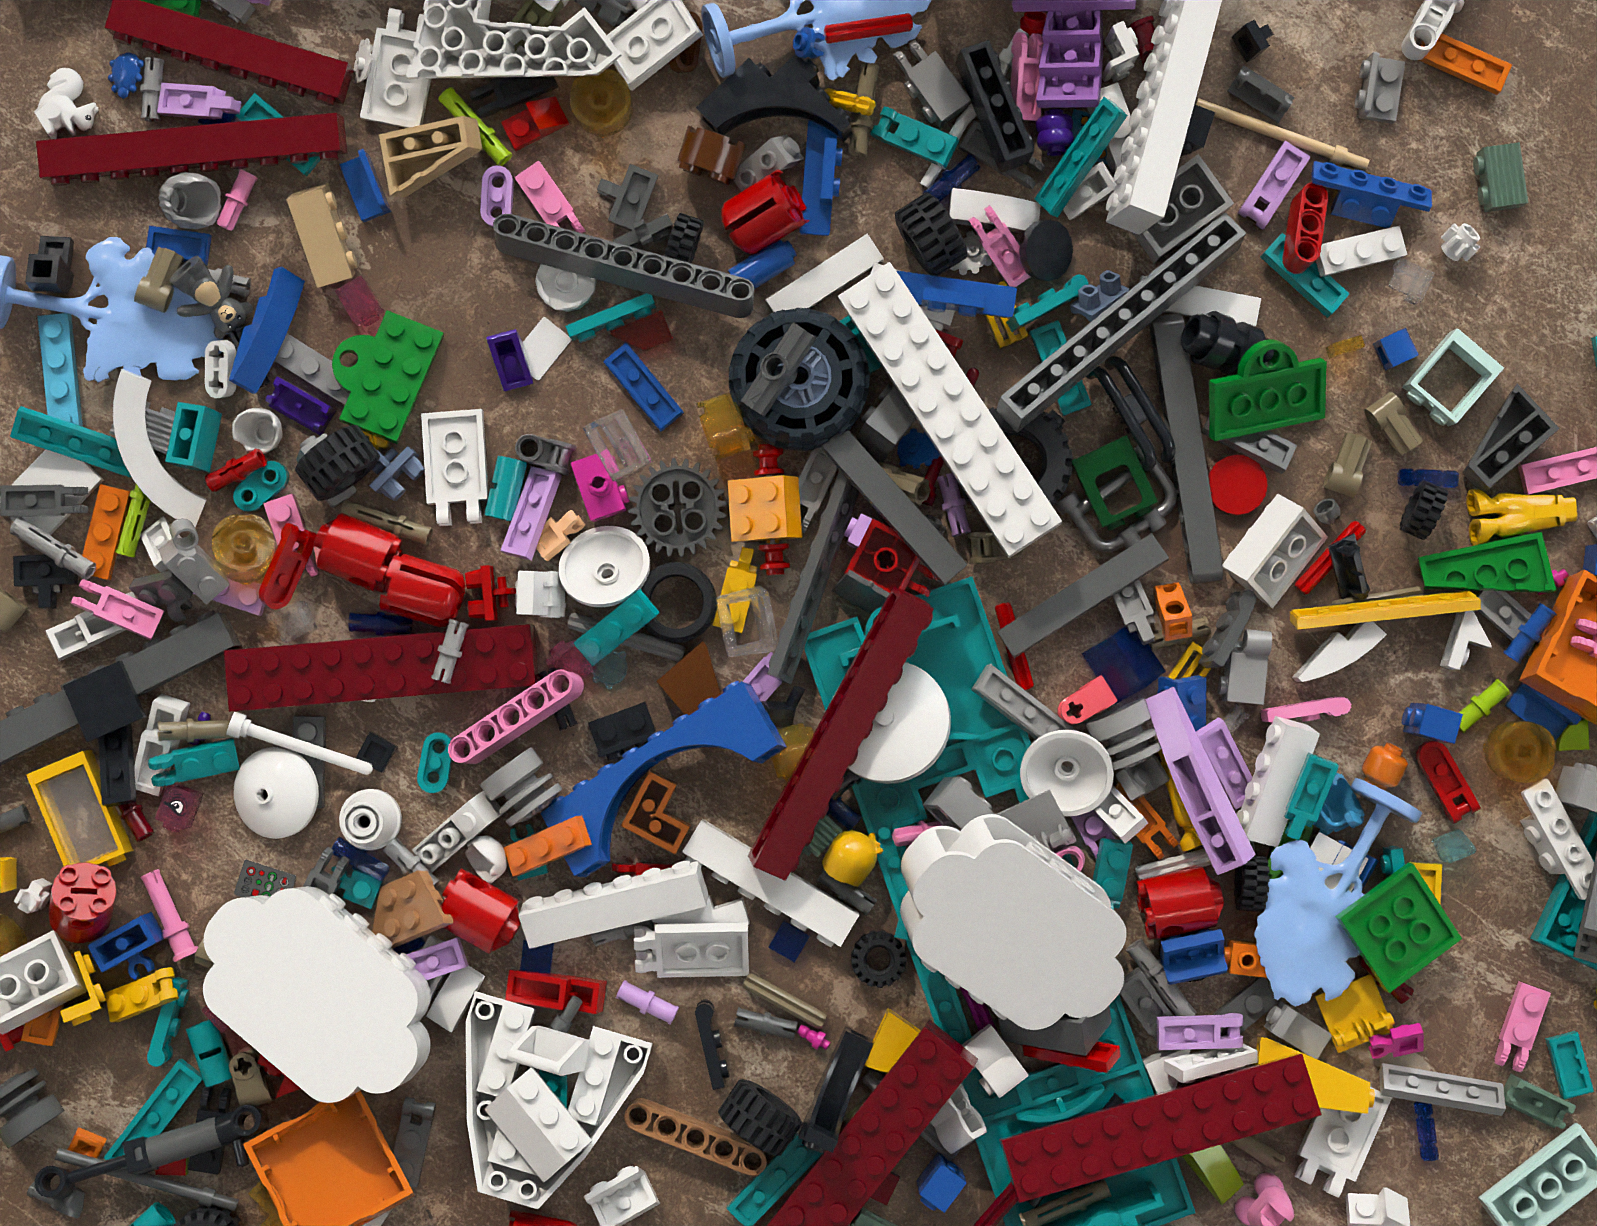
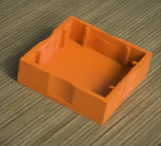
M1584 569L1567 577L1552 609L1557 615L1554 616L1540 635L1542 639L1539 643H1536L1519 681L1597 725V658L1589 656V653L1572 647L1570 644L1571 638L1575 636L1593 640V635L1575 628L1577 619H1587L1597 623V576Z
M361 1090L338 1102H319L302 1116L283 1122L243 1144L262 1184L266 1187L278 1210L283 1226H363L415 1196Z

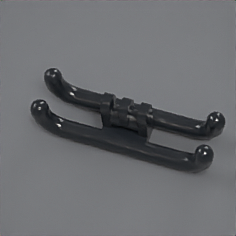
M1118 356L1107 358L1104 362L1105 368L1108 370L1117 369L1131 394L1123 397L1109 373L1101 366L1096 367L1086 378L1090 380L1097 378L1114 405L1113 411L1121 416L1119 421L1121 424H1126L1125 431L1127 434H1132L1143 453L1144 462L1141 466L1144 472H1150L1156 465V453L1141 425L1147 420L1150 422L1163 445V452L1160 458L1165 463L1170 462L1175 455L1174 439L1127 362Z

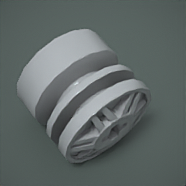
M1144 698L1114 708L1085 723L1091 737L1098 742L1108 740L1109 745L1105 749L1109 756L1113 754L1115 756L1111 759L1113 771L1123 768L1128 769L1143 763L1161 750L1158 739L1151 742L1148 741V739L1157 735L1155 729L1143 730L1141 726L1151 718Z
M532 747L508 762L479 785L490 801L502 796L506 797L508 801L498 811L501 815L512 807L514 808L516 813L506 820L509 827L532 818L551 804L556 794L562 790L559 783L548 790L544 788L543 785L554 777L551 773L540 778L536 777L534 773L543 765V761Z

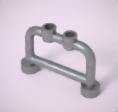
M1137 446L1134 448V451L1142 465L1144 456L1140 447ZM1156 460V465L1150 473L1165 493L1164 502L1154 508L1152 512L1145 514L1137 522L1125 528L1111 540H1102L1084 516L1086 512L1092 509L1087 497L1081 501L1076 492L1073 491L1057 502L1055 506L1061 515L1066 512L1069 514L1085 539L1095 550L1113 552L1122 546L1128 549L1142 540L1139 534L1149 528L1151 533L1164 526L1167 522L1163 517L1168 515L1175 507L1177 491ZM1127 468L1098 489L1103 500L1133 480L1129 469Z

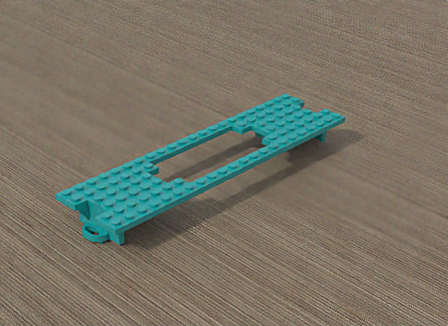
M973 576L931 590L928 597L922 594L916 595V597L926 601L934 609L932 612L933 618L928 628L922 630L918 637L916 651L905 662L915 665L928 673L940 686L948 701L951 727L943 752L930 768L910 780L885 784L861 778V783L858 785L855 783L852 786L868 834L875 833L876 841L880 843V848L883 849L882 854H877V860L898 919L902 900L909 889L901 872V861L906 847L895 846L892 834L896 828L928 818L918 789L940 782L944 777H954L975 769L985 798L1014 788L1019 803L1029 799L1023 789L1020 778L1021 762L1026 750L1031 745L1028 733L971 690L986 665L992 664L1007 676ZM882 607L875 609L869 617L865 635L857 616L809 633L804 651L825 711L870 631L873 619L879 614ZM1070 854L1062 856V859L1074 867ZM906 940L934 1023L962 1045L972 1036L955 987L939 971L933 973L928 970L916 954L911 941ZM1119 994L1109 1005L1112 1022L1098 1039V1042L1118 1045L1120 1047L1121 1056L1108 1073L1056 1063L1028 1073L1029 1076L1001 1098L995 1092L989 1096L979 1082L983 1076L976 1067L961 1083L967 1092L971 1106L977 1110L986 1126L987 1132L977 1138L976 1143L995 1198L1011 1182L999 1139L1099 1111L1114 1093L1125 1101L1123 1103L1154 1095ZM1177 1158L1104 1178L1112 1195L1111 1197L1087 1206L1086 1211L1081 1212V1210H1077L1042 1226H1160L1196 1212ZM1093 1181V1182H1090V1183H1087V1184H1083V1185H1080V1186H1077V1187H1078V1189H1080V1188H1082V1187H1085V1186H1087V1185H1089V1184H1092V1183H1095V1182H1097V1181ZM1072 1188L1046 1195L1038 1206L1073 1192ZM1089 1193V1194H1087V1195H1085V1196H1082V1197H1080V1198H1078V1199H1075V1200H1073V1201H1071V1202H1068L1067 1204H1068V1205L1073 1204V1203H1075V1202H1077V1201H1079V1200H1082V1199H1084V1198H1087V1197L1093 1195V1193ZM1017 1201L1003 1217L1005 1226H1023L1019 1214L1027 1212L1034 1207L1027 1201L1021 1203ZM1061 1205L1050 1211L1038 1215V1218L1045 1216L1049 1213H1052L1056 1210H1059L1063 1208V1206Z

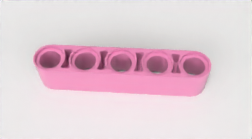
M556 670L454 737L448 746L450 758L457 763H480L578 698L584 689L582 678L574 672ZM565 678H568L569 687L563 692L561 688L562 682ZM543 694L544 704L541 708H538L537 699ZM518 711L520 715L519 721L514 725L512 720L513 714ZM493 727L495 730L494 738L490 741L488 738V732ZM468 743L470 745V753L466 757L464 755V748Z

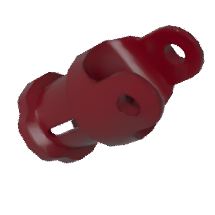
M1152 15L1141 18L1128 26V28H1132L1136 35L1139 57L1143 66L1154 47V44L1151 43L1155 31L1153 25L1155 19Z

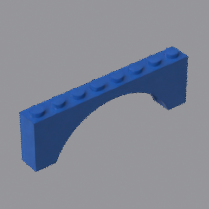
M739 681L730 683L723 689L724 693L717 698L704 700L697 706L698 710L691 715L685 714L678 717L672 722L673 726L665 732L658 731L647 738L648 743L642 747H634L626 751L622 755L623 759L616 764L611 763L603 766L597 771L598 775L590 781L583 780L577 783L572 788L573 792L565 797L559 796L552 800L548 808L541 812L548 828L574 816L582 815L592 843L588 847L564 856L574 876L587 877L610 862L611 834L619 808L634 784L659 762L683 751L706 747L730 749L742 754L753 762L762 764L787 748L752 685L743 681L740 683Z

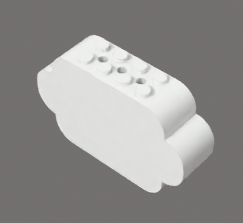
M988 814L974 818L961 831L950 826L932 827L922 832L907 848L902 857L901 872L909 891L902 900L900 913L913 948L921 959L922 964L933 973L939 971L945 975V979L957 989L962 987L967 990L974 1001L981 1005L983 1003L989 1005L1000 1019L1006 1020L1008 1018L1018 1026L1030 1030L1047 1028L1056 1023L1064 1014L1075 1018L1095 1016L1105 1010L1118 996L1124 984V971L1115 957L1125 944L1127 932L1121 917L1111 909L1107 893L1100 885L1011 821L999 815Z
M306 886L284 889L276 892L271 897L259 895L233 899L225 903L209 921L204 933L205 951L214 965L205 977L203 995L208 1008L309 1096L320 1102H338L360 1090L375 1094L386 1093L415 1076L426 1062L430 1052V1037L420 1020L428 1010L431 993L428 982L414 968L416 963L404 953L399 955L390 948L393 945L392 942L381 933L375 935L367 928L369 923L357 913L352 915L344 909L346 904L333 893L328 895L315 887Z

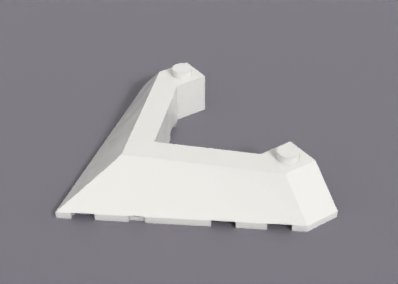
M425 0L422 22H419L413 46L415 52L412 64L408 66L406 78L599 75L622 55L585 7L561 27H539L525 23L490 22L491 0ZM520 40L526 41L525 48L519 46L515 52L514 45Z

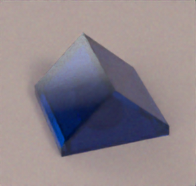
M1125 625L1081 653L1096 677L1102 675L1118 699L1114 704L1145 689L1166 672L1154 652H1152L1149 644L1143 645L1137 631L1129 633Z

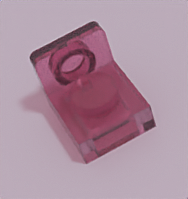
M562 640L549 650L552 656L545 661L548 666L554 665L557 670L574 672L582 680L597 669L595 665L592 666L573 644L576 640L567 644Z

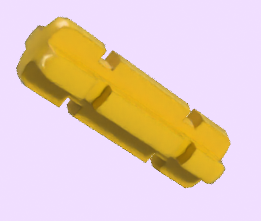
M831 88L824 90L831 99L829 103L834 108L841 107L843 110L854 113L860 112L867 116L874 113L876 103L869 97H859L856 94L836 91Z

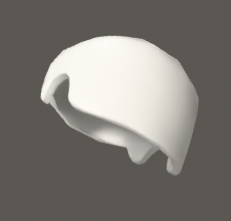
M248 409L238 414L232 424L233 439L240 442L247 452L257 448L263 454H266L277 448L283 436L279 418L268 409Z
M476 836L467 843L469 848L465 851L466 857L483 880L491 884L505 872L508 861L505 850L499 841L490 836Z

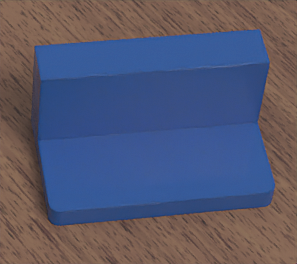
M364 149L358 150L359 157L339 165L361 221L364 223L392 211L371 158Z
M1523 682L1505 703V707L1549 742H1555L1568 724L1577 725L1582 718Z

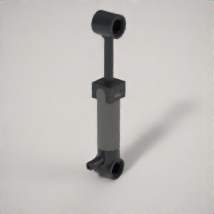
M242 1105L235 1111L149 1138L142 1136L123 1142L125 1155L70 1171L69 1169L56 1166H46L37 1173L35 1188L41 1196L57 1200L64 1199L73 1192L77 1182L127 1167L128 1173L139 1176L158 1170L159 1166L229 1144L233 1145L237 1166L244 1167L249 1164L248 1154L243 1146L244 1140L248 1138L253 1139L266 1132L269 1126V1118L259 1108L251 1105ZM254 1114L256 1119L255 1125L251 1129L246 1130L244 1121L247 1116ZM58 1175L60 1184L57 1189L52 1190L50 1187L51 1180L54 1176Z

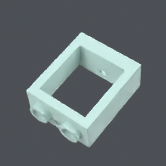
M1457 328L1446 335L1402 388L1408 392L1406 396L1418 406L1423 405L1431 412L1429 415L1435 422L1442 426L1445 424L1451 426L1462 418L1504 367ZM1448 348L1481 375L1451 412L1418 385Z

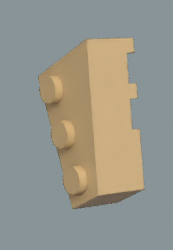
M466 116L379 134L389 194L391 196L407 197L483 150L478 121Z
M329 183L292 193L286 200L317 288L352 278L355 274L354 269L358 268L353 251L348 250L345 240L348 239L344 223L339 220L336 210L338 209L336 199L330 190Z

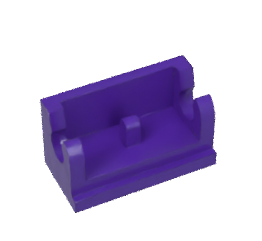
M277 376L273 382L275 390L271 395H267L265 399L269 403L268 406L318 435H323L336 409Z

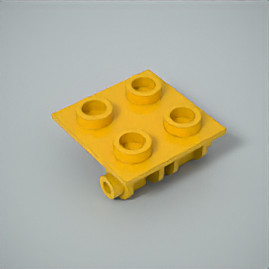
M1370 974L1353 980L1341 996L1326 1001L1325 993L1315 996L1328 1031L1332 1035L1331 1038L1337 1053L1368 1042L1369 1037L1375 1034L1385 1035L1390 1033V1029H1393V1024H1395L1391 1013H1387L1376 983Z

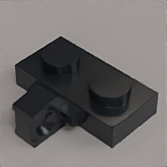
M45 554L13 556L14 586L32 587L33 594H38V607L41 609H57V593H62V585H78V575L67 568H60L52 558Z

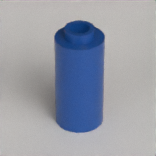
M780 239L730 268L728 273L750 280L755 290L795 264L793 258L797 254L788 240L782 242Z

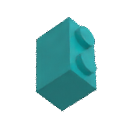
M178 402L165 462L185 469L210 473L222 413L206 406Z

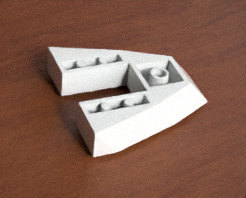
M475 991L466 1018L467 1126L477 1191L539 1209L585 1159L642 1077L653 1043L593 1026L589 1039L585 1071L579 1072L568 1108L571 1115L593 1141L547 1181L543 1182L485 1111V1108L515 1081L519 1063L509 1061L507 1053L531 1028L536 1009Z

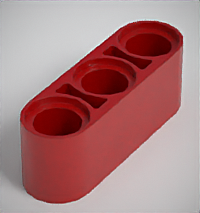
M1312 182L1307 183L1290 203L1283 264L1293 274L1303 273L1319 258L1321 253L1328 192L1324 186L1313 184Z

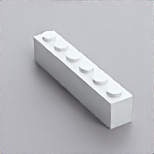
M702 818L682 851L687 855L686 861L690 863L699 861L700 868L704 865L713 870L711 875L724 884H727L729 881L739 886L738 892L751 900L755 896L766 902L764 907L778 916L783 912L792 918L790 923L805 932L807 928H810L818 933L816 938L829 947H832L835 943L841 947L859 917L858 911L794 873H790L786 881L753 867L748 857L751 847Z
M681 861L674 864L671 868L663 870L652 868L645 871L642 875L634 877L623 875L609 883L601 884L600 882H594L586 885L583 889L575 891L565 889L557 892L554 896L546 898L541 896L532 897L522 904L519 919L530 949L706 907L708 890L699 861L692 863Z

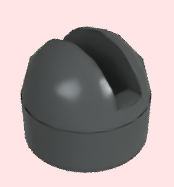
M1333 498L1320 501L1313 510L1317 519L1325 525H1333L1335 519H1339L1341 515L1340 507Z

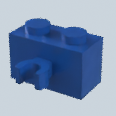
M149 912L87 946L101 972L107 971L128 960V973L135 980L141 977L137 970L139 963L145 965L148 972L155 969L152 959L144 956L142 951L164 939L153 913Z

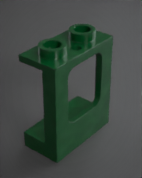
M1127 435L1072 460V473H1076L1099 522L1097 525L1099 529L1106 526L1108 531L1125 524L1123 518L1134 513L1135 517L1139 518L1153 511L1151 505L1158 502ZM1125 465L1133 477L1142 500L1138 505L1113 515L1109 513L1096 486L1095 478L1113 468Z

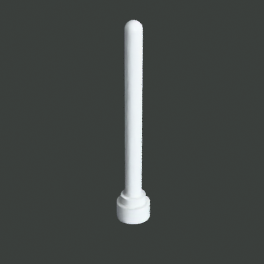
M234 712L226 735L238 739L240 736L246 738L248 735L365 775L370 774L373 770L372 765L368 762L251 724L252 720L246 719L247 715Z

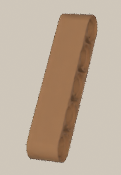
M645 1098L633 1099L626 1108L624 1115L625 1123L636 1132L746 1175H759L766 1167L767 1153L756 1148L735 1133ZM637 1107L642 1108L646 1111L647 1118L637 1121L631 1116V1110ZM666 1118L671 1119L675 1123L676 1128L671 1132H665L660 1128L659 1122ZM692 1130H699L703 1133L704 1140L700 1143H693L689 1140L687 1134ZM721 1141H727L733 1146V1150L728 1154H721L716 1149V1145ZM755 1152L760 1155L762 1160L757 1165H750L745 1161L744 1157L748 1153Z

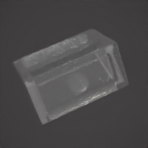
M623 409L589 423L582 428L613 482L637 474L653 462ZM599 430H603L606 434L608 440L610 441L612 447L614 448L616 454L622 462L624 469H619L610 451L608 450L603 439L601 438L598 432Z
M756 586L715 598L727 657L768 653L776 650L778 637L769 593L765 588ZM751 601L759 641L737 646L729 604Z

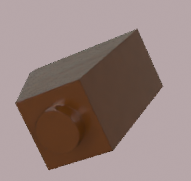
M704 641L656 681L680 710L688 715L697 711V706L704 700L709 698L715 699L722 694L709 648Z

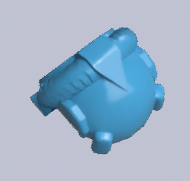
M1336 773L1318 820L1313 823L1314 826L1320 829L1319 832L1326 836L1333 831L1338 832L1349 826L1355 828L1364 822L1365 814L1360 801L1342 774Z

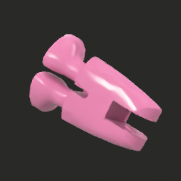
M1261 1173L1256 1177L1254 1190L1259 1196L1257 1199L1244 1196L1238 1199L1235 1204L1237 1218L1247 1226H1279L1285 1218L1290 1222L1294 1218L1292 1203L1287 1192L1284 1190V1185L1272 1173Z

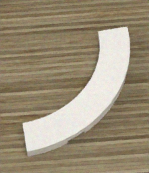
M121 369L113 401V423L118 449L123 462L138 487L155 505L175 519L184 518L190 520L194 527H196L206 498L185 488L164 469L148 437L145 409L151 380Z

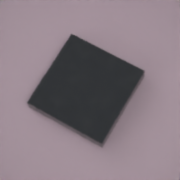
M117 661L63 685L87 742L96 740L146 717L122 661Z

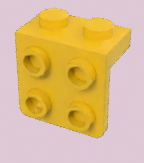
M80 950L74 952L90 999L60 1011L64 1023L71 1021L73 1026L92 1020L91 1013L103 1009L101 1002L106 1001L101 984L97 983L94 985L90 974L96 971L90 955L83 956Z

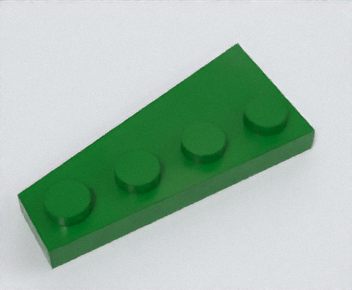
M1542 532L1421 556L1417 559L1424 589L1555 593L1557 591Z

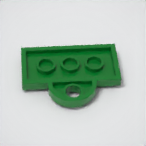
M387 310L375 337L356 335L343 341L337 347L332 359V369L337 383L342 389L350 393L340 415V422L349 426L357 425L362 431L398 444L443 340L444 332ZM347 353L355 354L358 357V361L352 367H345L340 362L343 355Z
M1274 339L1263 340L1254 344L1243 355L1238 366L1237 375L1209 380V437L1214 441L1324 419L1326 410L1327 361L1322 358L1298 362L1296 353L1289 346ZM1273 349L1274 355L1272 359L1267 363H1263L1265 353Z

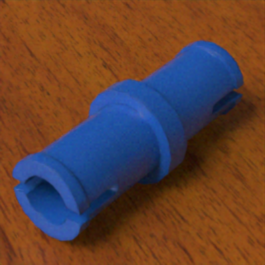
M1539 603L1537 609L1525 625L1521 624L1518 630L1520 632L1503 653L1520 664L1534 643L1540 642L1542 639L1540 635L1557 614Z

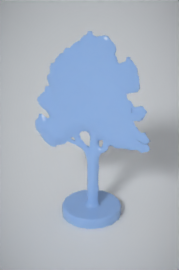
M790 0L789 9L778 18L732 31L728 30L724 16L719 6L715 3L702 6L701 18L707 47L714 67L719 76L725 78L735 72L733 49L735 44L786 30H796L799 32L808 24L813 25L814 28L812 29L815 33L824 35L826 25L905 13L914 16L917 12L927 10L932 0H809L813 4L814 9L810 13L797 15L796 12L804 0ZM913 22V28L909 32L835 43H826L824 40L819 43L815 42L814 46L817 50L824 52L823 56L819 57L825 68L824 74L834 81L838 76L843 78L850 70L847 64L855 53L860 61L874 64L878 56L872 48L876 45L878 38L882 37L890 48H897L915 39L922 26L916 25Z
M109 237L94 245L86 254V260L89 263V269L94 278L86 294L77 298H62L15 289L16 264L14 259L0 255V329L6 325L13 304L76 316L80 319L84 328L90 331V337L87 338L86 366L83 369L84 378L87 381L96 380L99 383L105 379H110L108 373L122 366L124 370L141 376L140 369L146 368L150 363H156L158 377L163 380H187L195 374H199V370L194 367L192 359L205 357V350L210 342L223 340V338L219 339L214 334L215 325L210 313L192 317H182L177 314V308L180 306L196 304L198 302L174 285L173 297L165 313L134 302L138 284L143 276L146 277L154 258L152 250L148 247L142 248L134 258L129 260L125 259L124 256L130 251V246L125 244L121 238ZM105 295L108 298V306L106 308L88 306V303L97 296ZM89 318L96 319L97 324L89 322Z
M1359 778L1354 779L1350 786L1351 790L1376 804L1353 850L1342 863L1330 865L1317 861L1314 852L1309 848L1308 843L1303 840H1294L1276 847L1270 856L1271 869L1273 871L1282 870L1283 875L1277 879H1270V882H1268V901L1266 902L1264 912L1257 918L1258 925L1255 929L1254 937L1257 939L1256 946L1257 952L1261 957L1260 964L1265 967L1266 976L1271 982V989L1274 992V999L1285 998L1295 1007L1308 1003L1311 1000L1312 993L1316 992L1319 988H1322L1326 994V1001L1341 996L1355 978V972L1346 961L1348 958L1359 956L1360 953L1335 916L1365 895L1362 893L1363 887L1362 881L1359 878V869L1389 813H1393L1413 823H1417L1422 815L1420 810ZM1337 873L1343 874L1338 886L1334 889H1329L1325 885L1324 880L1328 876ZM1351 883H1354V890L1351 893L1349 887Z

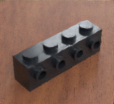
M989 40L961 49L956 66L999 172L1003 173L1028 164L1034 153V143L1031 136L1026 132L1022 113L1019 107L1015 105L1009 81L1004 78L998 54L996 51H993Z

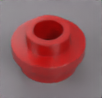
M1043 11L1025 12L1024 16L1020 19V28L1030 36L1033 33L1042 35L1047 13Z

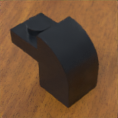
M40 236L38 254H29L25 283L33 292H69L74 278V274L71 271L74 241L71 237Z

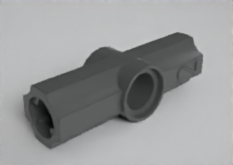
M793 322L774 352L767 354L762 359L760 364L761 371L741 401L765 417L784 387L795 381L798 366L817 338ZM783 363L782 372L775 376L776 367Z

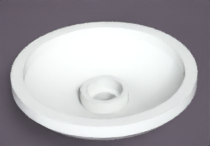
M600 526L581 533L565 548L559 562V577L565 591L577 602L591 607H609L626 601L642 588L650 571V557L642 539L634 532L618 526ZM612 575V577L604 579L606 576Z
M1058 730L1039 737L1026 750L1021 762V783L1029 799L1050 789L1064 816H1078L1092 811L1106 799L1113 784V764L1107 750L1096 739L1079 731ZM1065 761H1069L1073 765L1071 767H1065L1062 765V763Z
M268 747L258 750L242 763L240 770L237 772L234 782L236 809L243 822L252 831L263 837L278 839L295 835L308 825L318 805L319 790L314 771L309 763L293 750L284 747ZM264 790H266L268 793L267 799H265L263 796Z

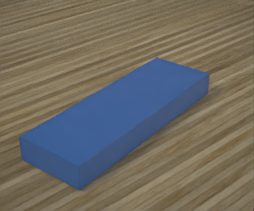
M627 342L603 361L660 432L664 431L684 414L683 410Z

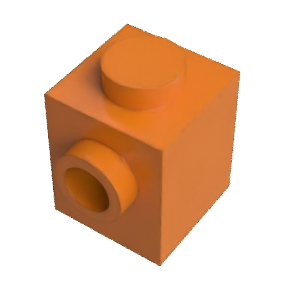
M1228 939L1227 947L1224 946L1223 953L1228 967L1227 972L1230 974L1267 978L1265 967L1260 964L1261 957L1257 952V943Z

